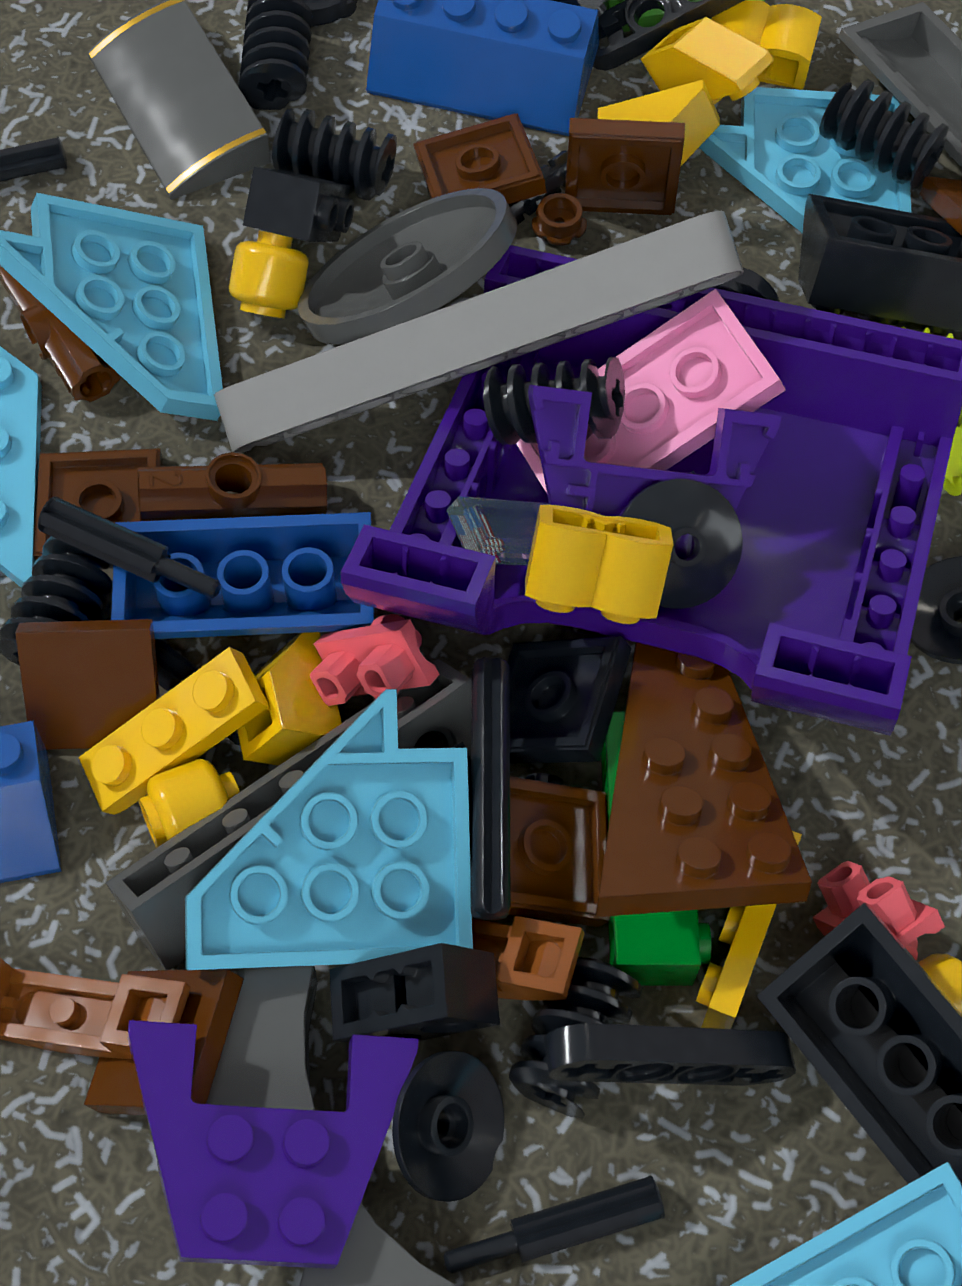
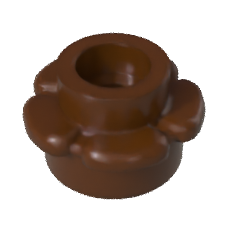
M554 193L546 196L539 203L536 210L537 217L532 219V228L539 238L546 237L547 241L552 245H567L571 243L572 238L583 236L587 228V220L582 217V205L575 197L565 193Z

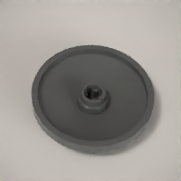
M487 188L460 190L417 204L371 228L334 255L306 285L298 302V313L312 337L326 344H346L432 313L462 294L494 267L513 242L517 231V221L505 197L500 192Z

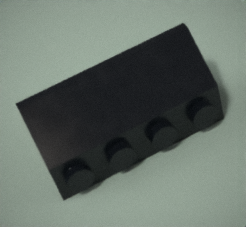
M808 194L805 203L798 281L808 304H811L816 310L839 315L843 314L844 311L866 314L870 319L886 325H896L901 320L921 324L924 328L928 327L931 332L941 335L953 334L954 330L962 332V235L942 218Z
M863 903L761 991L757 997L907 1184L946 1162L951 1164L962 1183V1014L867 903Z

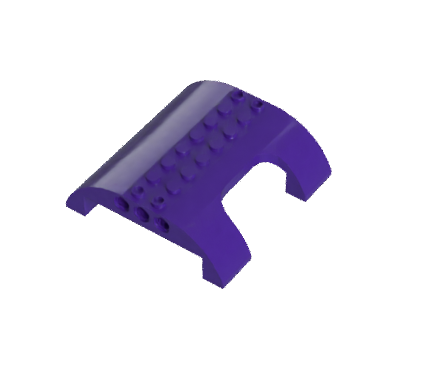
M510 245L502 258L487 272L484 278V293L577 259ZM716 288L706 289L493 366L499 368L504 383H507L508 371L511 365H522L526 372L527 381L530 382L535 363H546L551 380H555L559 362L570 361L575 378H580L581 365L584 359H593L597 369L606 364L609 357L618 356ZM717 289L778 375L786 390L754 411L757 413L781 415L782 418L775 438L769 440L753 475H756V478L751 488H746L735 511L741 525L743 538L742 554L738 568L731 581L719 594L698 606L684 609H671L659 606L657 618H640L639 622L634 624L613 622L605 618L600 610L592 607H575L572 612L568 613L552 612L537 605L535 599L525 596V577L536 522L481 518L500 560H496L494 555L465 548L451 514L537 520L539 506L549 505L546 491L517 444L502 445L495 439L489 427L485 414L483 391L487 373L492 366L462 377L390 530L363 525L341 570V584L346 595L354 603L482 635H490L503 628L524 623H550L572 626L613 637L622 636L625 640L698 657L720 665L741 677L752 690V702L890 736L901 710L912 656L907 655L952 441L962 409V340ZM714 439L667 469V471L701 475L709 473Z

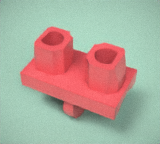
M389 614L376 618L370 626L324 633L314 643L323 661L310 673V678L323 702L331 706L345 704L352 696L369 694L376 699L386 689H397L398 693L399 690L430 686L440 674L436 666L427 661L420 652L419 648L422 644V637L419 631L415 629L411 619L405 620L398 614Z
M851 861L841 863L817 882L828 906L816 914L813 919L817 928L824 936L860 905L867 903L913 958L917 960V937L924 934H936L945 927L938 909L912 900L903 881L887 876L869 883L863 867Z

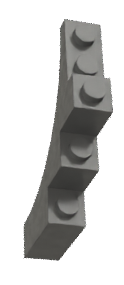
M315 966L238 968L237 975L244 978L206 1104L315 1110L310 1090L309 1030L318 985ZM360 1203L337 1266L334 1269L304 1267L299 1286L456 1285L421 1265L376 1224L362 1203Z

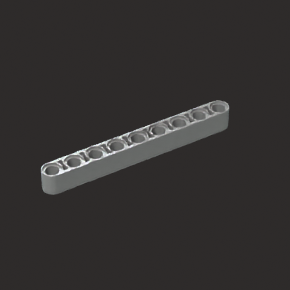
M713 211L236 383L216 392L214 397L232 452L243 453L251 450L254 446L274 444L718 286L743 274L744 270L725 212Z

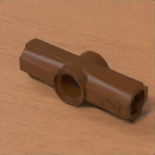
M0 267L1 283L18 308L22 324L31 343L35 344L38 342L42 352L39 354L41 359L49 358L74 400L92 402L109 394L112 387L120 380L119 374L3 267Z
M230 452L212 459L208 466L138 467L137 470L140 521L327 513L326 469L322 463L258 465L252 458L244 454ZM232 491V492H237V493H239V494H230V493H226V492Z

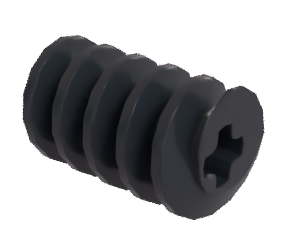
M248 0L238 87L250 107L254 109L281 110L290 101L300 99L306 92L313 15L310 8L301 0Z
M865 80L856 90L852 89V83L844 84L834 94L825 110L819 127L820 135L828 140L836 138L837 145L846 151L855 148L856 157L864 162L873 159L874 168L882 173L892 170L893 180L900 184L911 180V191L918 188L924 182L925 176L930 174L939 160L949 127L942 123L929 135L926 133L930 115L923 112L912 123H909L907 119L911 110L910 103L904 101L891 112L889 107L893 93L885 90L875 101H872L870 98L875 84L873 81Z
M292 108L285 111L277 127L273 142L272 161L275 169L291 171L351 186L350 193L355 190L358 198L369 201L375 195L380 196L384 192L394 169L397 151L396 135L388 133L381 146L378 147L376 146V129L368 127L360 141L356 140V124L347 121L338 135L336 134V119L333 116L326 115L318 129L315 128V111L306 109L302 113L299 122H295V113Z
M617 357L608 358L604 376H599L593 359H584L581 365L580 378H575L570 361L559 362L555 380H551L549 369L546 363L542 362L535 363L530 382L527 381L524 368L519 364L511 365L508 371L507 383H504L498 367L492 366L487 373L483 391L485 414L495 439L502 445H514L520 439L525 443H537L528 397L529 385L592 392L586 440L592 434L598 439H611L617 433L624 411L625 400L624 375L621 363Z
M50 536L43 545V556H40L32 566V576L22 586V597L15 601L11 607V619H8L0 629V653L9 661L20 666L15 634L19 623L90 621L86 615L96 616L100 614L103 609V602L97 595H107L113 588V581L102 570H107L111 567V563Z
M578 957L566 999L543 1000L542 1002L546 1009L535 1013L531 1025L535 1035L525 1038L520 1049V1053L525 1061L513 1064L510 1069L509 1079L513 1086L524 1097L566 1116L583 1119L585 1113L574 1103L576 1096L598 1099L600 1088L593 1082L561 1081L550 1078L543 1037L555 1029L568 1025L584 1023L607 1024L608 1020L619 1023L630 1022L633 1012L617 999L618 996L640 998L643 990L642 985L609 963L594 958Z

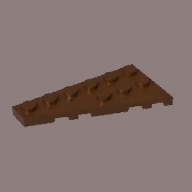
M635 642L595 917L807 902L812 880L729 670L698 657Z

